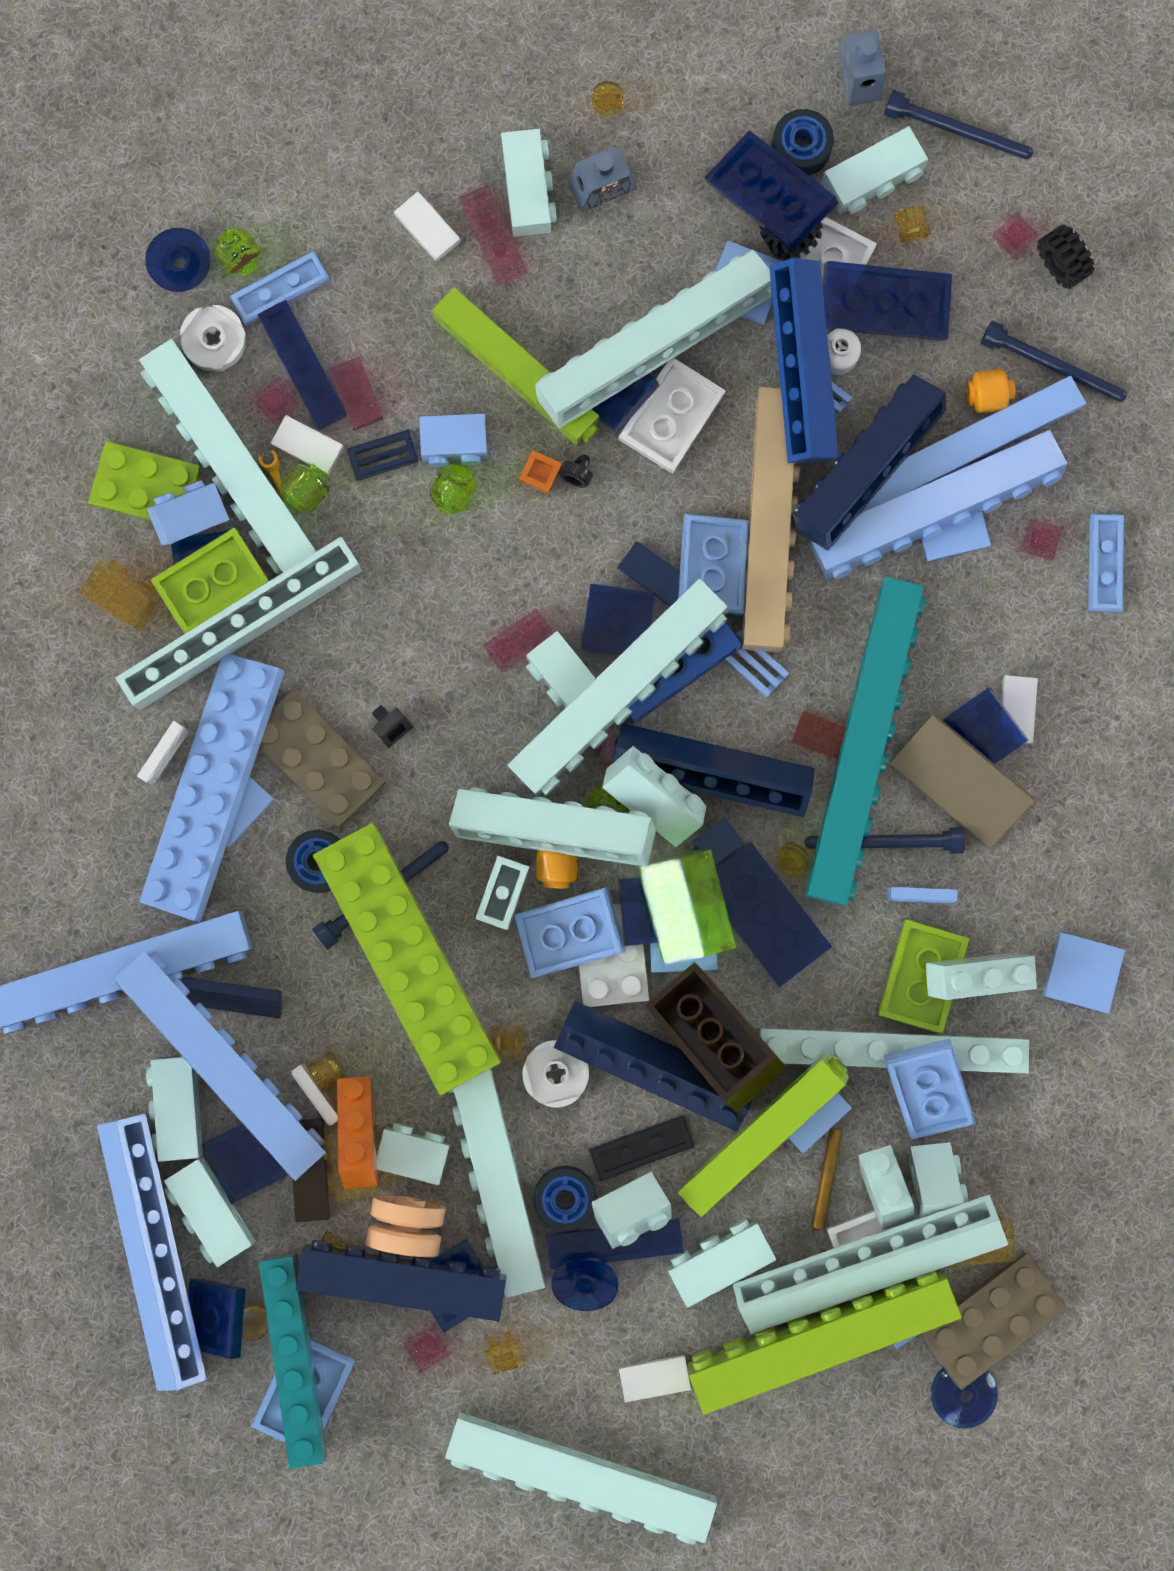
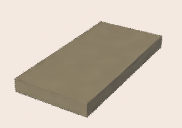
M934 713L890 762L895 769L990 849L1035 801V798Z

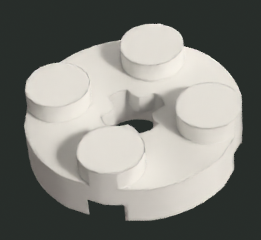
M213 305V307H206L204 309L200 307L193 310L185 318L180 329L181 344L186 357L196 367L205 371L222 372L232 367L242 357L246 348L247 335L239 317L233 311L221 305ZM217 331L221 333L219 335L221 341L218 344L207 345L208 339L205 337L206 334H215Z
M550 1040L536 1046L527 1056L522 1072L523 1082L527 1092L539 1103L554 1108L564 1107L575 1102L584 1092L589 1080V1067L587 1063L553 1048L557 1040ZM552 1064H557L559 1069H565L566 1074L561 1076V1082L555 1083L553 1078H547L546 1072L551 1071Z

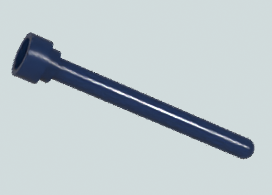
M896 90L892 91L884 112L885 116L896 119L897 116L901 118L904 115L1023 159H1029L1033 155L1032 148L1027 145L909 103L910 99L905 98L904 93Z
M991 320L980 344L990 349L1004 347L1065 377L1072 376L1074 381L1118 402H1122L1127 398V392L1124 389L1007 335L1008 331L1003 329L1004 325Z
M949 827V831H943L942 834L869 835L868 837L863 836L861 848L942 847L943 851L949 850L950 854H963L965 850V834L963 827ZM819 836L807 837L804 842L805 846L808 849H816Z
M444 841L438 842L402 869L401 873L406 882L447 853L449 849L448 844ZM342 914L333 922L331 920L326 923L320 922L312 930L325 948L329 950L338 943L337 939L342 936L340 932L350 925L345 915Z

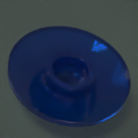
M171 228L159 233L151 241L146 251L145 263L150 277L158 286L171 292H185L197 287L206 278L210 269L211 256L207 244L197 233L185 228ZM182 258L186 260L183 268H176L174 266L177 259Z
M576 1257L563 1262L554 1271L551 1281L552 1292L557 1300L566 1307L578 1311H594L609 1305L616 1297L619 1287L615 1271L607 1263L591 1257Z
M943 1367L935 1376L931 1386V1401L934 1410L944 1422L953 1427L973 1428L984 1423L992 1415L997 1404L998 1391L996 1382L988 1370L961 1390ZM964 1391L972 1393V1398L968 1402L961 1401L960 1397Z

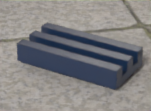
M409 429L347 448L357 481L419 462ZM405 440L407 444L359 460L356 459L357 454ZM406 452L410 454L409 456L361 471L359 468Z

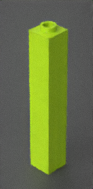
M455 287L432 309L433 318L573 444L578 446L582 441L588 443L599 431L597 427L599 415L592 409L560 429L556 426L538 402L535 384L549 371Z
M825 1052L682 1184L678 1194L702 1217L846 1086L849 1076L846 1074L848 1070L843 1062L835 1056L831 1058Z

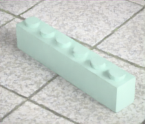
M476 787L470 788V790L458 789L449 822V827L456 838L540 851H555L567 855L644 867L648 866L656 832L651 817H648L643 812L630 811L629 814L620 813L606 806H598L596 809L586 808L572 801H567L564 804L552 803L549 799L543 797H533L531 800L520 798L518 795L510 792H502L501 795L491 794L484 789Z

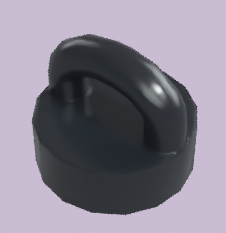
M583 454L574 462L565 461L559 471L560 477L576 487H588L593 477V473L587 469L590 463L589 456Z

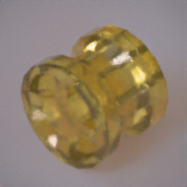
M924 206L908 207L894 215L895 223L900 227L898 236L901 243L921 240L931 234L930 226L925 222L927 213Z
M331 1051L325 1053L322 1060L318 1062L312 1061L307 1064L313 1080L323 1093L328 1091L331 1084L336 1082L337 1079L347 1078L343 1068Z
M250 1304L239 1315L237 1327L244 1338L256 1341L268 1334L265 1304Z

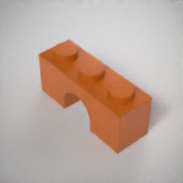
M371 1076L337 1079L338 1172L343 1188L378 1186L377 1153L373 1132V1124H376V1099Z

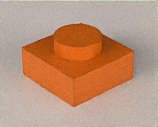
M532 450L519 477V482L549 495L562 467V463Z

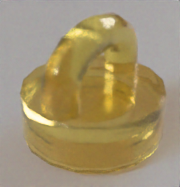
M603 81L594 87L592 91V106L595 111L605 116L614 115L620 111L623 106V90L617 83Z
M793 841L787 842L777 853L775 859L779 870L790 877L801 876L810 865L808 853L802 846Z

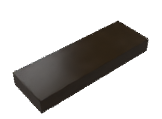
M323 1118L302 1119L298 1121L306 1131L313 1128L325 1141ZM324 1143L321 1147H322V1149L325 1151V1143ZM325 1153L296 1181L292 1179L295 1222L330 1219Z

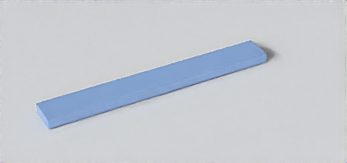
M1072 376L908 456L861 513L949 475L1085 407L1086 402Z

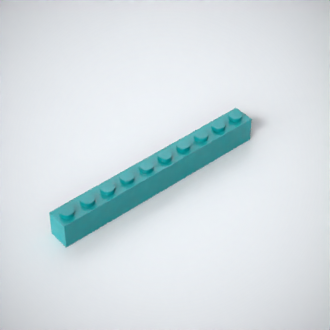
M886 576L881 582L804 894L805 898L843 907L847 905L848 900L853 901L855 897L857 882L853 881L855 868L861 869L865 856V850L860 848L863 836H869L873 823V818L868 817L871 804H877L881 786L876 785L879 772L884 773L888 761V754L884 753L886 741H892L896 728V723L891 720L894 709H900L904 691L899 690L901 679L907 678L911 666V660L906 659L909 646L914 647L918 638L919 628H915L914 625L917 615L922 616L926 605L927 597L922 596L924 586Z

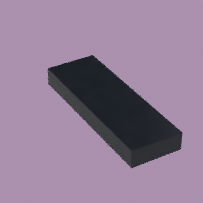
M680 1115L589 1148L599 1179L602 1181L693 1148L694 1144L684 1116Z

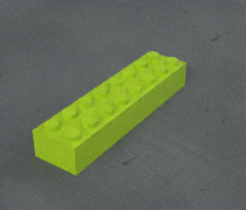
M371 823L313 854L439 1095H443L500 1064L502 1061L377 826Z
M938 1269L876 1292L851 1299L844 1304H837L822 1309L819 1313L806 1317L805 1315L788 1321V1325L775 1329L773 1326L756 1332V1337L743 1341L742 1337L729 1340L723 1344L724 1349L712 1353L711 1349L700 1351L692 1355L693 1361L688 1362V1374L702 1413L705 1415L959 1320L962 1316L947 1278Z

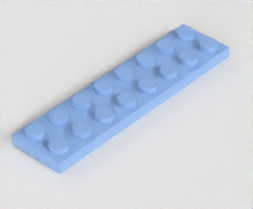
M231 654L221 658L139 900L140 903L201 922L285 672L284 670Z

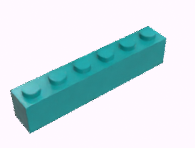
M297 1252L264 1257L259 1261V1269L289 1469L323 1464L328 1454L303 1291L296 1290L299 1271Z

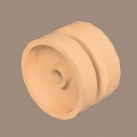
M375 1195L372 1201L371 1215L375 1219L386 1223H375L368 1227L366 1245L376 1250L394 1254L436 1257L439 1255L441 1236L428 1229L443 1226L446 1206L409 1196Z

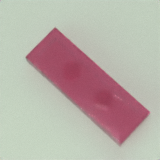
M486 185L459 197L462 209L497 285H503L528 274L489 186Z

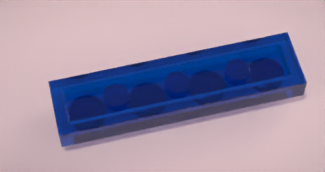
M287 300L257 314L318 430L346 417L347 413Z
M679 1218L670 1219L659 1230H648L639 1235L638 1239L630 1245H619L614 1249L610 1246L601 1228L546 1234L550 1270L684 1253Z

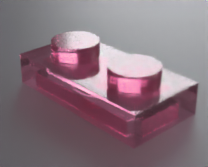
M360 357L329 368L354 431L384 419Z
M535 609L485 643L483 647L500 672L503 673L524 659L529 652L554 634V632L538 609Z

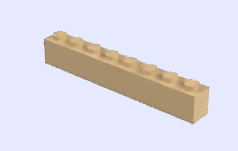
M759 387L756 398L745 604L741 650L780 653L783 644H789L790 624H785V611L791 612L792 592H787V579H793L794 560H788L789 547L794 548L796 540V528H790L791 515H794L795 509L798 506V496H792L793 483L798 484L800 464L788 463L781 388Z

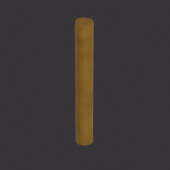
M829 1129L812 1228L825 1229L843 1130Z

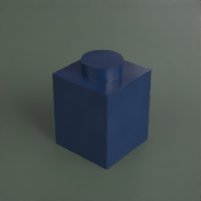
M723 817L691 841L694 848L690 851L701 866L707 863L712 868L742 846L744 842L727 819Z

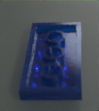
M750 130L704 177L711 187L792 251L839 204L832 193Z
M827 261L824 263L823 274L826 327L828 330L841 328L858 333L945 341L949 336L952 274Z
M749 842L698 881L778 987H781L832 947L752 842Z

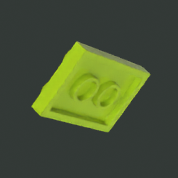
M105 441L88 504L151 521L146 508L156 505L154 498L172 492L174 497L186 493L183 487L198 481L201 467L192 463Z
M234 527L152 578L151 582L183 633L186 634L263 586L269 580Z
M905 919L877 1015L943 1034L953 999L944 1000L928 996L926 963L964 958L970 938Z

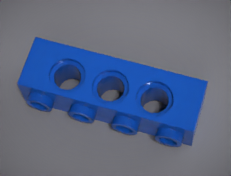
M726 622L716 632L713 633L709 630L700 638L710 644V650L707 653L700 655L694 652L691 656L685 653L680 658L684 667L679 673L672 674L667 679L661 676L656 681L655 691L645 701L641 702L638 699L629 707L632 711L629 717L634 724L741 648V642Z

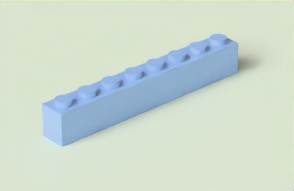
M1048 430L860 513L829 551L811 540L809 546L825 580L832 577L840 579L849 575L853 571L852 568L863 563L865 566H869L880 561L883 558L882 555L894 550L895 553L908 549L915 540L922 537L925 540L931 539L939 535L943 531L942 528L954 524V526L963 525L970 521L972 515L981 511L985 513L992 512L1002 506V502L1014 497L1015 500H1019L1029 495L1032 489L1044 484L1045 487L1057 483L1062 479L1068 463L1051 431Z
M236 911L1 985L0 1029H3L4 1034L24 1029L22 1022L35 1019L36 1024L56 1019L54 1012L67 1009L68 1014L87 1009L86 1002L98 998L100 1004L119 999L118 992L123 990L113 980V977L143 951L149 956L153 952L159 956L167 966L163 972L171 981L176 977L179 980L182 979V972L195 968L196 974L216 968L214 962L227 958L228 964L246 959V952L254 950L243 912Z
M143 951L115 975L113 980L290 1177L296 1181L326 1153L321 1147L325 1141L313 1128L309 1131L304 1129L298 1122L303 1118L291 1103L284 1106L277 1099L276 1096L280 1091L268 1078L264 1081L259 1079L253 1072L258 1067L246 1053L239 1056L232 1049L231 1046L235 1041L223 1028L218 1031L214 1029L208 1022L213 1017L200 1002L194 1006L187 999L186 995L190 991L177 977L173 981L169 979L163 972L167 966L155 952L149 956Z
M146 1113L97 1125L157 1391L180 1390L207 1380Z

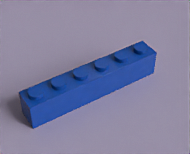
M791 258L769 266L788 463L816 464L839 458L821 263L815 260Z

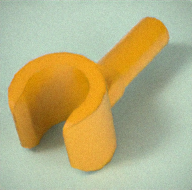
M271 450L274 456V461L271 464H264L261 455H259L258 461L262 469L270 474L278 495L282 498L287 496L278 471L280 460L277 454Z

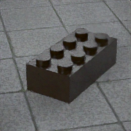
M696 962L691 964L645 1005L725 1103L736 1113L787 1069V1066Z

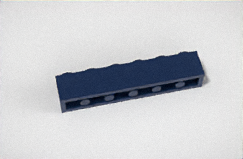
M914 374L906 383L900 384L886 407L882 406L877 411L871 425L866 430L863 429L859 432L854 445L849 451L842 453L836 460L832 471L827 476L819 479L814 492L809 498L802 500L798 504L794 512L796 531L829 551L945 413L946 392Z
M625 723L621 724L613 763L634 746L641 753L650 756L654 763L664 772L673 775L686 790L795 816H805L812 794L815 768Z
M574 1001L553 1047L736 1132L748 1113L752 1102L751 1100L736 1113L725 1103L681 1049L577 1001Z
M312 1240L311 1244H306L302 1248L296 1283L297 1291L500 1322L507 1275L500 1274L501 1269L481 1266L479 1271L467 1269V1264L459 1261H447L446 1265L434 1264L433 1258L413 1256V1260L399 1258L400 1254L379 1251V1255L365 1253L366 1248L355 1245H346L345 1250L332 1248L331 1242L323 1240Z

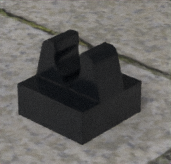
M380 705L372 712V715L379 722L372 730L388 748L413 728L397 707L388 713Z

